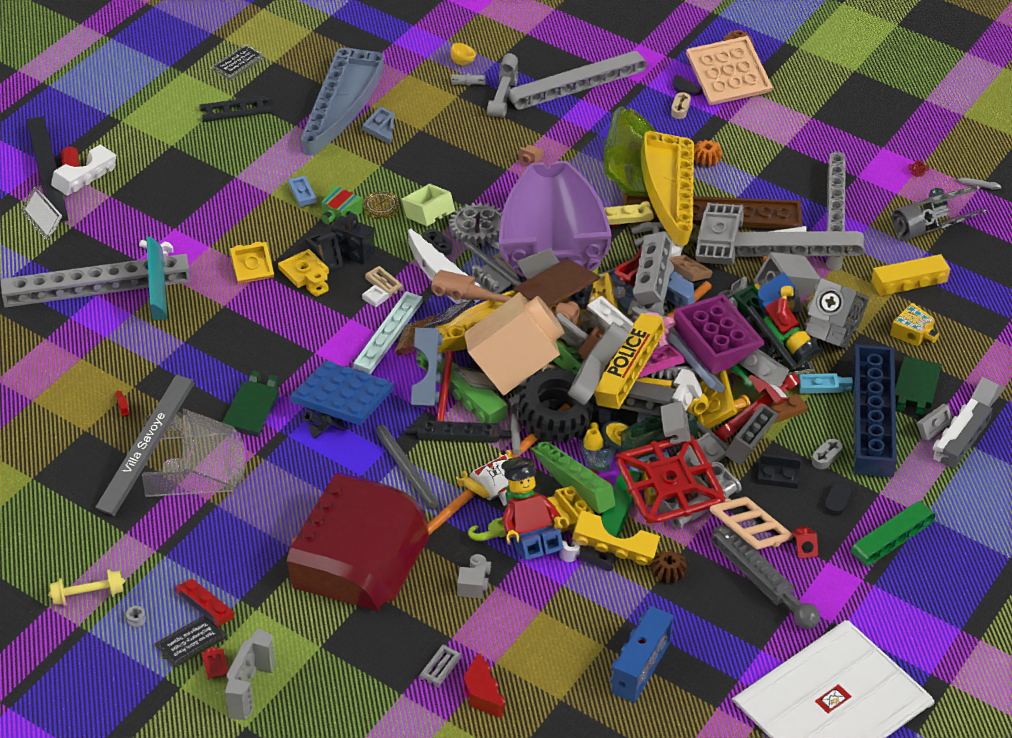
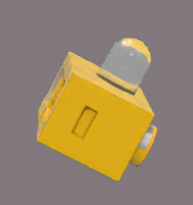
M608 272L600 274V279L593 283L594 294L592 295L595 296L594 300L602 296L618 309L617 299L626 295V289L623 286L616 287Z

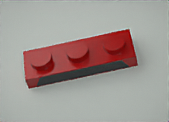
M193 578L176 586V593L218 627L234 619L235 612Z

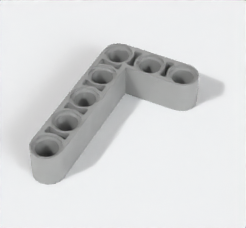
M615 322L611 323L583 361L568 395L582 405L588 402L596 389L605 366L623 344L629 332Z

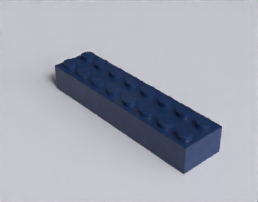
M855 344L853 356L854 474L894 477L897 464L894 347Z

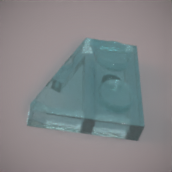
M579 439V448L589 469L610 471L617 449L603 441L601 449L595 451L587 450L583 445L584 439Z

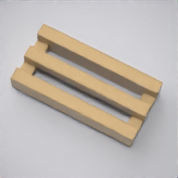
M380 266L365 274V279L372 285H376L389 294V298L392 297V293L394 295L397 294V290H403V285Z

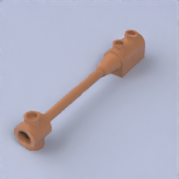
M445 270L438 271L431 285V290L435 295L450 296L454 300L488 299L505 303L512 298L489 292L475 285V277ZM574 301L560 302L556 307L551 306L549 308L554 316L559 312L573 324L577 323L580 309Z

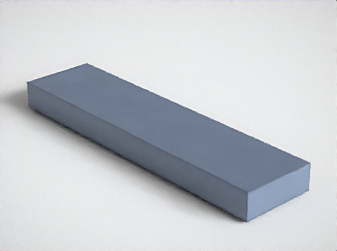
M672 333L668 340L683 355L685 360L710 389L722 393L726 387L714 374L708 371L680 336Z

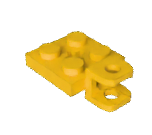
M310 249L278 263L279 270L297 288L306 285V289L314 296H319L329 291L328 285L325 282L328 279L329 268Z

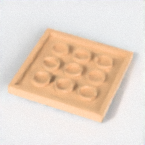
M748 36L686 50L688 60L710 106L772 92L773 87Z

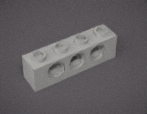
M665 231L645 235L644 243L642 244L639 268L636 273L635 287L633 288V295L641 305L662 302L673 245Z

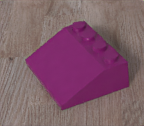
M724 294L676 308L673 318L676 324L673 328L711 374L728 370L764 345L763 339Z

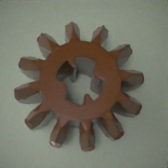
M672 549L669 552L662 550L661 554L656 553L652 561L653 575L658 577L659 582L665 580L667 584L670 581L676 584L678 579H683L687 571L685 556H680L679 551L673 553Z

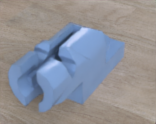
M673 271L668 281L665 295L666 300L679 308L693 304L695 302L693 283Z

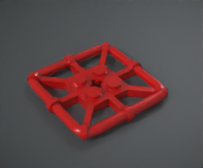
M690 435L691 441L689 442L684 441L671 444L670 439L660 442L652 441L649 445L617 454L615 460L627 485V492L629 495H632L646 523H660L681 516L689 517L692 513L709 509L712 505L725 501L726 497L713 472V466L707 461L693 435ZM683 444L679 455L665 459L661 449ZM691 446L700 465L688 468L684 456ZM652 452L658 461L645 463L633 457ZM626 464L644 471L648 479L634 483ZM706 474L713 490L697 484L693 475ZM667 475L675 477L674 480H668ZM653 487L657 499L649 513L639 491ZM696 492L711 500L689 506L683 494ZM676 496L681 506L680 509L656 515L662 500Z

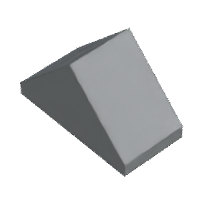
M982 377L971 398L991 407L1005 390V387Z

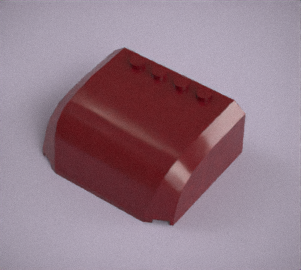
M340 472L334 474L290 547L287 565L292 588L379 611L380 606L387 601L392 602L396 599L429 539L428 519L422 507L413 497L397 488Z

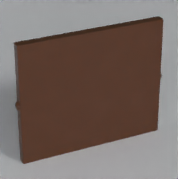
M566 258L517 285L513 290L516 293L520 292L523 297L530 301L538 296L550 308L598 281L600 276Z

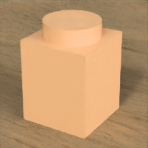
M519 292L464 334L468 353L504 396L560 355L556 340L564 335L565 332L557 318L541 298L536 296L527 302Z

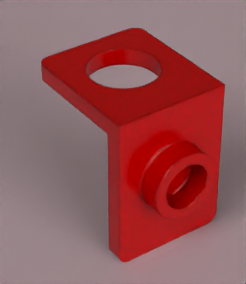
M798 527L797 530H790L792 535L796 537L798 558L818 556L816 532L809 527ZM806 541L811 542L813 545V549L809 553L802 551V544Z

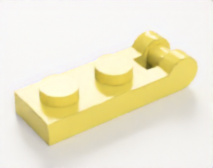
M648 201L642 202L639 205L604 208L609 225L651 221L654 218L651 204Z

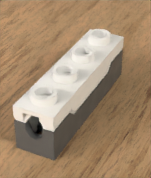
M971 398L967 405L964 404L962 406L960 415L953 418L951 427L944 430L942 439L935 442L933 446L935 451L933 459L955 469L989 423L993 408Z

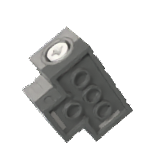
M821 278L820 282L817 281L814 287L815 296L813 300L809 301L807 306L808 314L811 317L805 322V332L813 337L847 348L853 331H858L870 297Z

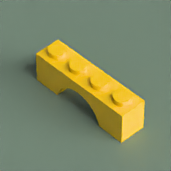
M581 510L571 540L583 546L595 547L600 552L613 553L622 559L634 560L639 565L650 566L654 559L660 536L640 530L631 538L619 539L613 537L605 530L601 516Z

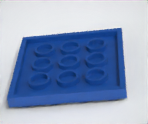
M324 361L290 395V402L361 425L394 390V383L383 378L371 376L368 373L353 370L350 367L335 364L332 361Z

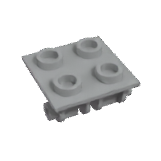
M549 248L518 260L517 263L528 280L559 263L552 249Z
M495 258V259H494L495 262H497L500 266H502V267H503L505 270H507L510 274H512V275H513L514 277H516L518 280L520 279L514 272H512V271H511L505 264H503L498 258ZM474 265L472 267L473 274L471 277H475V282L489 292L499 294L512 285L488 265L484 267Z

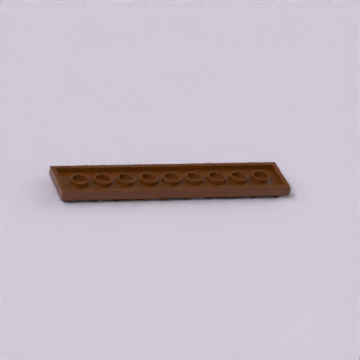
M623 193V206L639 205L642 202L648 201L651 204L654 218L651 221L645 222H661L648 194ZM693 196V224L701 226L707 203L743 205L744 219L742 227L772 229L802 227L801 200Z

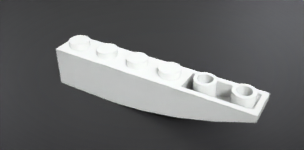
M412 229L408 230V243L413 255L431 281H433L434 276L439 270L467 275L442 253L438 252L432 244L425 241L420 234ZM447 296L456 304L467 302V300H454L452 297ZM468 300L469 302L461 308L465 310L480 300Z

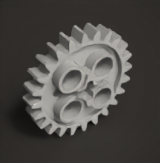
M481 202L478 205L472 203V206L465 204V208L459 207V211L455 210L454 215H451V219H449L450 232H452V236H456V240L461 239V243L469 240L471 243H475V246L478 243L485 246V242L492 244V239L498 241L503 212H501V208L495 209V205L489 207L488 203L484 206ZM480 215L479 233H476L477 217Z

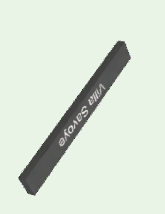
M176 374L96 505L98 511L111 516L116 515L195 384L192 379Z

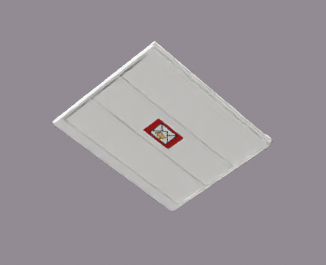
M846 620L732 698V701L770 738H886L927 707L929 708L934 704L933 697L850 621Z

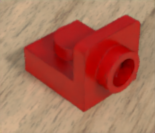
M218 647L206 649L205 653H202V661L204 662L207 680L227 676L229 670L224 649H218Z

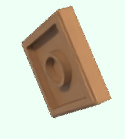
M686 255L670 257V261L674 265L673 271L691 282L711 278L713 272Z

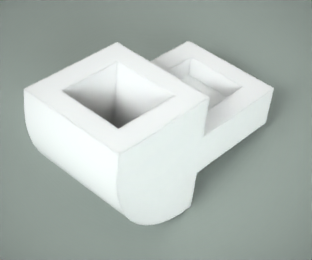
M681 369L673 383L677 390L672 396L673 402L682 401L686 411L693 398H701L702 389L693 372Z

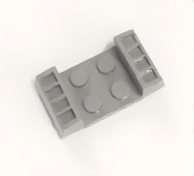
M707 203L695 255L698 263L734 264V246L738 228L742 227L744 219L743 205Z
M257 628L249 640L243 642L227 673L228 684L225 694L229 719L246 720L250 716L254 707L249 680L254 678L256 669L272 673L274 668L273 636Z

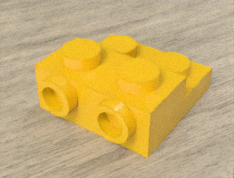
M254 242L251 245H237L230 248L231 261L238 284L274 278L266 242Z

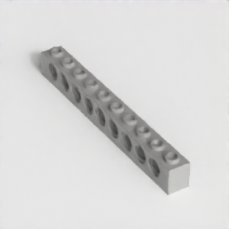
M187 254L164 257L165 285L191 282ZM148 259L1 279L4 307L149 288Z

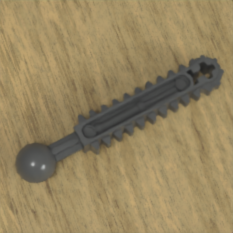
M720 525L713 529L714 532L711 535L713 545L771 599L774 604L779 605L783 602L794 612V622L798 627L805 630L816 627L820 620V613L816 606L810 603L802 604L793 595L794 586L730 527Z

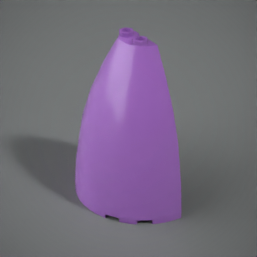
M556 161L552 166H545L544 163H531L512 188L504 205L500 223L499 247L505 262H508L513 271L525 277L517 261L551 248L559 262L567 258L593 272L601 264L605 255L608 254L611 245V230L599 196L591 184L568 161Z

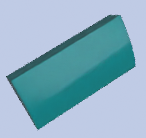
M146 237L152 320H166L167 304L163 249L155 239Z

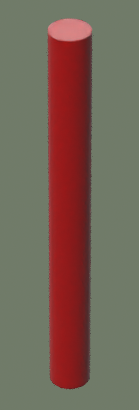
M447 350L445 353L436 421H444L453 358V351Z

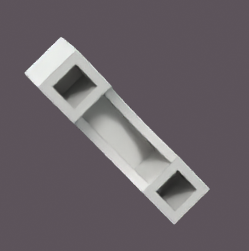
M100 144L89 151L87 166L73 167L65 164L55 170L51 185L67 196L77 192L83 186L89 185L95 179L100 178L107 172H111L116 165V154Z

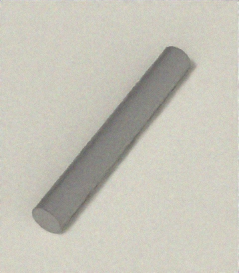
M512 414L510 420L513 454L519 455L521 447L518 415Z

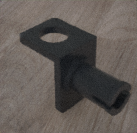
M307 410V413L303 414V421L309 423L308 427L315 439L331 425L342 431L346 430L342 419L324 413L317 415L311 410Z

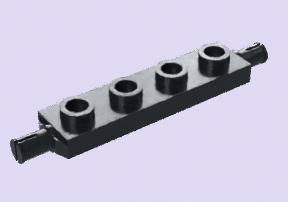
M420 420L417 427L405 426V434H417L420 440L497 443L499 438L511 439V430H500L497 423Z

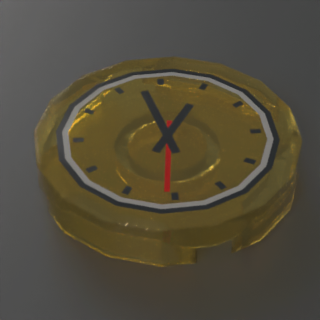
M385 191L373 192L364 199V211L371 218L379 219V217H384V219H388L398 212L399 201L392 193Z

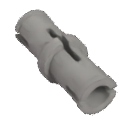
M452 74V79H459L452 80V85H485V74Z

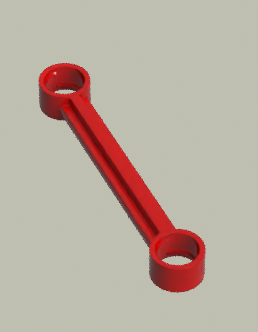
M793 372L785 377L779 388L786 393L801 381ZM768 392L732 420L716 430L714 434L721 440H726L746 424L762 404L769 406L774 400Z

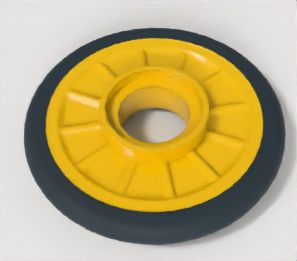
M610 421L602 426L601 433L604 440L619 451L624 452L642 445L639 433L626 423Z

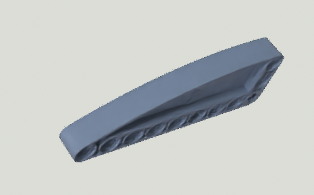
M340 48L336 51L302 134V151L305 155H314L323 149L364 108L384 72V56L382 53L351 48Z

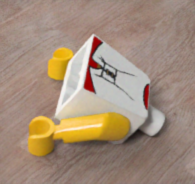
M506 450L505 455L499 452V458L474 470L470 477H468L466 471H463L462 475L464 478L456 476L458 485L467 487L472 492L487 498L489 501L499 496L502 504L506 506L505 493L506 486L509 484L508 480L504 477V470L501 468V465L504 461L512 458L510 450Z

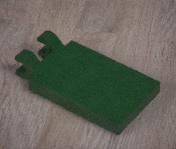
M904 356L895 388V400L898 401L896 411L904 412L906 403L917 405L915 415L923 417L925 407L931 408L942 364Z
M252 371L249 383L243 382L222 421V429L259 437L280 396L279 390H277L279 383H276L278 376L270 375L268 384L265 385L261 384V379L258 378L260 372Z

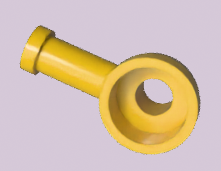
M595 422L590 423L589 430H587L583 441L584 448L591 451L599 450L603 447V438L598 430L599 425Z

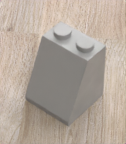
M770 252L756 275L754 282L762 287L785 272L795 286V290H799V297L812 294L817 281L820 282L821 278L805 256Z

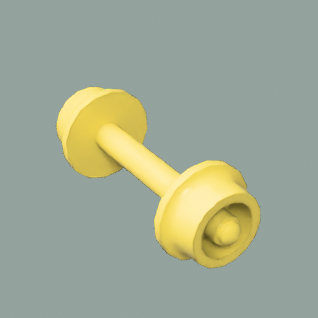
M110 569L107 570L108 580L66 588L63 587L62 578H60L58 582L50 584L51 591L48 596L53 599L54 605L62 604L63 606H67L65 596L110 588L112 597H115V594L123 592L122 584L126 580L121 578L120 571H110Z

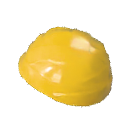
M453 43L450 49L451 59L457 65L465 66L475 59V51L466 44Z

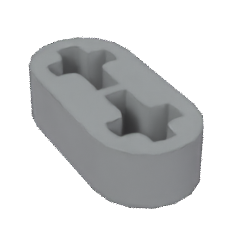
M829 439L813 453V466L817 469L828 468L841 455L842 443L837 439Z

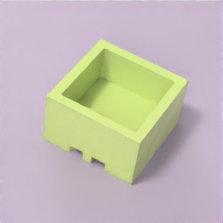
M428 184L402 198L406 218L426 226L436 222L435 218H443L442 214L449 215L455 211L451 192L432 184Z

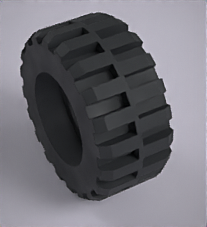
M547 368L543 372L540 370L534 373V376H529L522 385L518 404V417L521 424L526 427V430L530 434L534 433V436L538 439L543 438L546 442L556 441V443H562L563 440H566V442L572 441L574 437H580L589 428L595 404L594 393L588 402L582 405L568 395L576 377L572 371H563L562 368H556V370ZM557 399L568 404L571 408L564 411H555L545 407L541 402Z

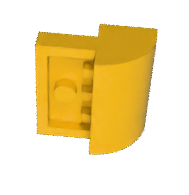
M573 486L558 489L555 491L554 496L547 498L556 507L561 517H566L569 520V526L565 529L562 525L560 533L568 530L571 534L574 533L581 510L594 514V511Z

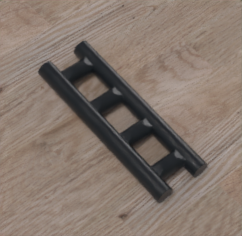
M267 95L199 104L200 111L206 110V115H202L203 122L271 113L270 106L264 107L263 104L268 102ZM257 104V108L247 109V105ZM240 106V110L230 111V107ZM223 108V112L213 113V109Z
M753 306L748 307L746 311L750 316L746 321L750 325L756 322L761 329L758 335L762 339L767 337L772 343L768 350L764 345L758 349L771 358L778 351L784 359L780 363L786 368L788 366L791 369L796 368L798 364Z

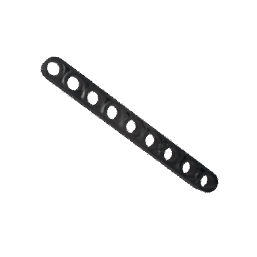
M45 117L29 118L27 123L45 201L59 216L56 223L69 221L63 193L51 185L53 172L57 168Z

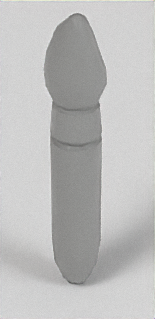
M966 177L958 179L960 183L979 186L991 190L1001 189L1000 184L996 182L989 183Z

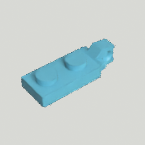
M837 373L798 375V379L801 381L799 383L800 393H840L852 391V377L842 378L837 376Z

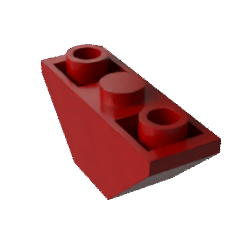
M480 653L476 655L464 675V692L471 707L498 718L503 717V707L506 706L504 696L502 694L499 695L496 678H492L490 675L489 662L484 661Z

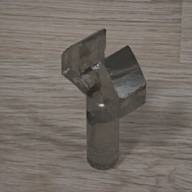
M589 310L581 313L578 318L581 320L580 329L585 333L588 328H595L598 322L597 315Z

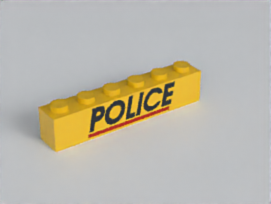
M641 313L639 318L635 320L629 335L618 349L614 359L610 361L608 369L603 373L600 382L596 386L594 396L596 397L597 405L615 409L621 407L665 332L662 316Z

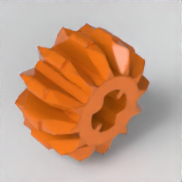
M704 139L703 142L698 141L694 145V160L696 164H702V167L705 165L710 167L711 165L716 166L720 162L722 149L718 142L713 143L712 140L707 141Z

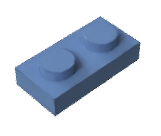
M305 176L288 179V185L299 207L316 203V196Z

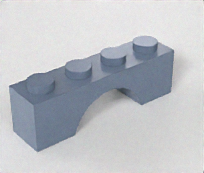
M415 327L414 348L425 355L429 368L425 378L419 383L412 385V407L435 408L436 403H439L440 392L436 391L437 384H440L441 372H437L438 365H441L442 353H438L439 346H442L443 334H439L438 328Z

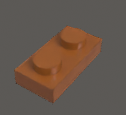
M799 394L788 397L789 400L784 404H776L774 402L768 406L779 414L773 424L807 412L808 406Z

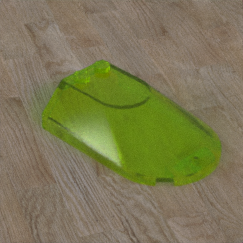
M621 106L614 111L604 147V173L608 179L615 181L619 188L624 192L626 191L629 195H648L642 173L641 146L646 132L657 131L638 112L631 108L626 110L624 106Z

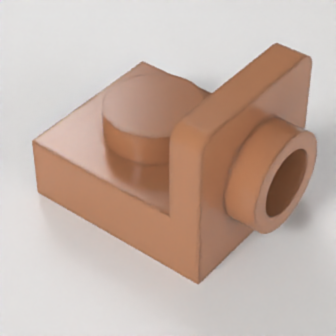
M527 145L526 148L521 147L519 149V162L527 165L538 163L543 156V149Z

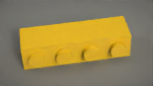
M940 254L874 268L871 282L878 294L883 296L948 282L950 267Z

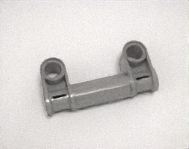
M711 463L713 472L726 499L731 494L741 491V484L736 477L721 463ZM705 475V483L708 485L710 489L713 490L707 476ZM700 495L690 501L688 505H694L711 499ZM675 496L662 500L659 510L662 514L680 509L681 506ZM710 508L692 513L689 517L681 516L669 521L679 530L683 528L685 523L694 521L708 512Z

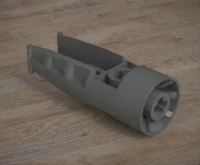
M972 186L895 209L892 213V224L896 234L901 240L906 241L951 226L978 213H985V209L973 210L938 222L937 218L949 215V208L946 205L934 208L933 205L980 189V187ZM923 205V209L920 210L918 206Z

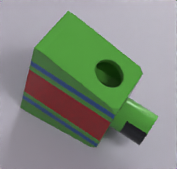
M336 185L332 187L321 203V219L325 224H329L332 220L336 221L340 215L346 217L350 212L358 215L363 211L362 197Z

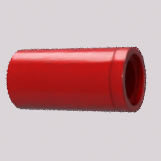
M66 147L61 151L62 166L66 164L80 167L79 154L76 148Z

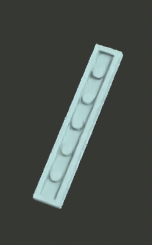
M407 291L404 293L353 363L354 369L371 375L420 307L423 297Z

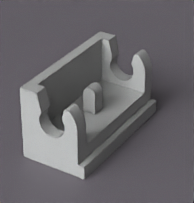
M682 401L661 406L665 437L678 436L670 439V443L677 444L691 441L688 417Z

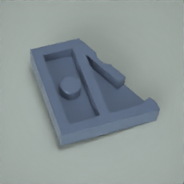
M380 106L362 125V130L390 145L392 142L395 113Z

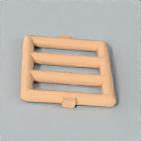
M748 497L734 500L728 498L723 503L710 507L711 513L757 550L769 546L775 548L780 543L792 540L793 538L791 532ZM743 505L751 510L733 516H728L723 512L724 510ZM757 517L766 522L748 528H742L738 524L739 522ZM771 529L780 534L760 541L752 536L753 534Z

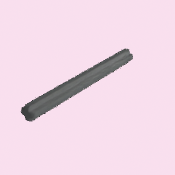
M377 426L376 434L425 504L431 510L437 508L439 501L386 426Z

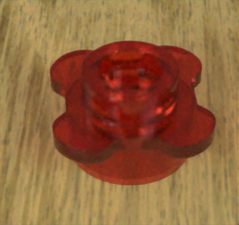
M916 160L914 164L908 165V169L911 170L913 176L922 177L925 171H929V166L920 160Z

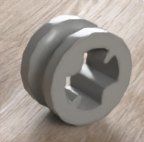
M132 606L126 611L127 623L130 626L140 627L145 623V610L141 606Z

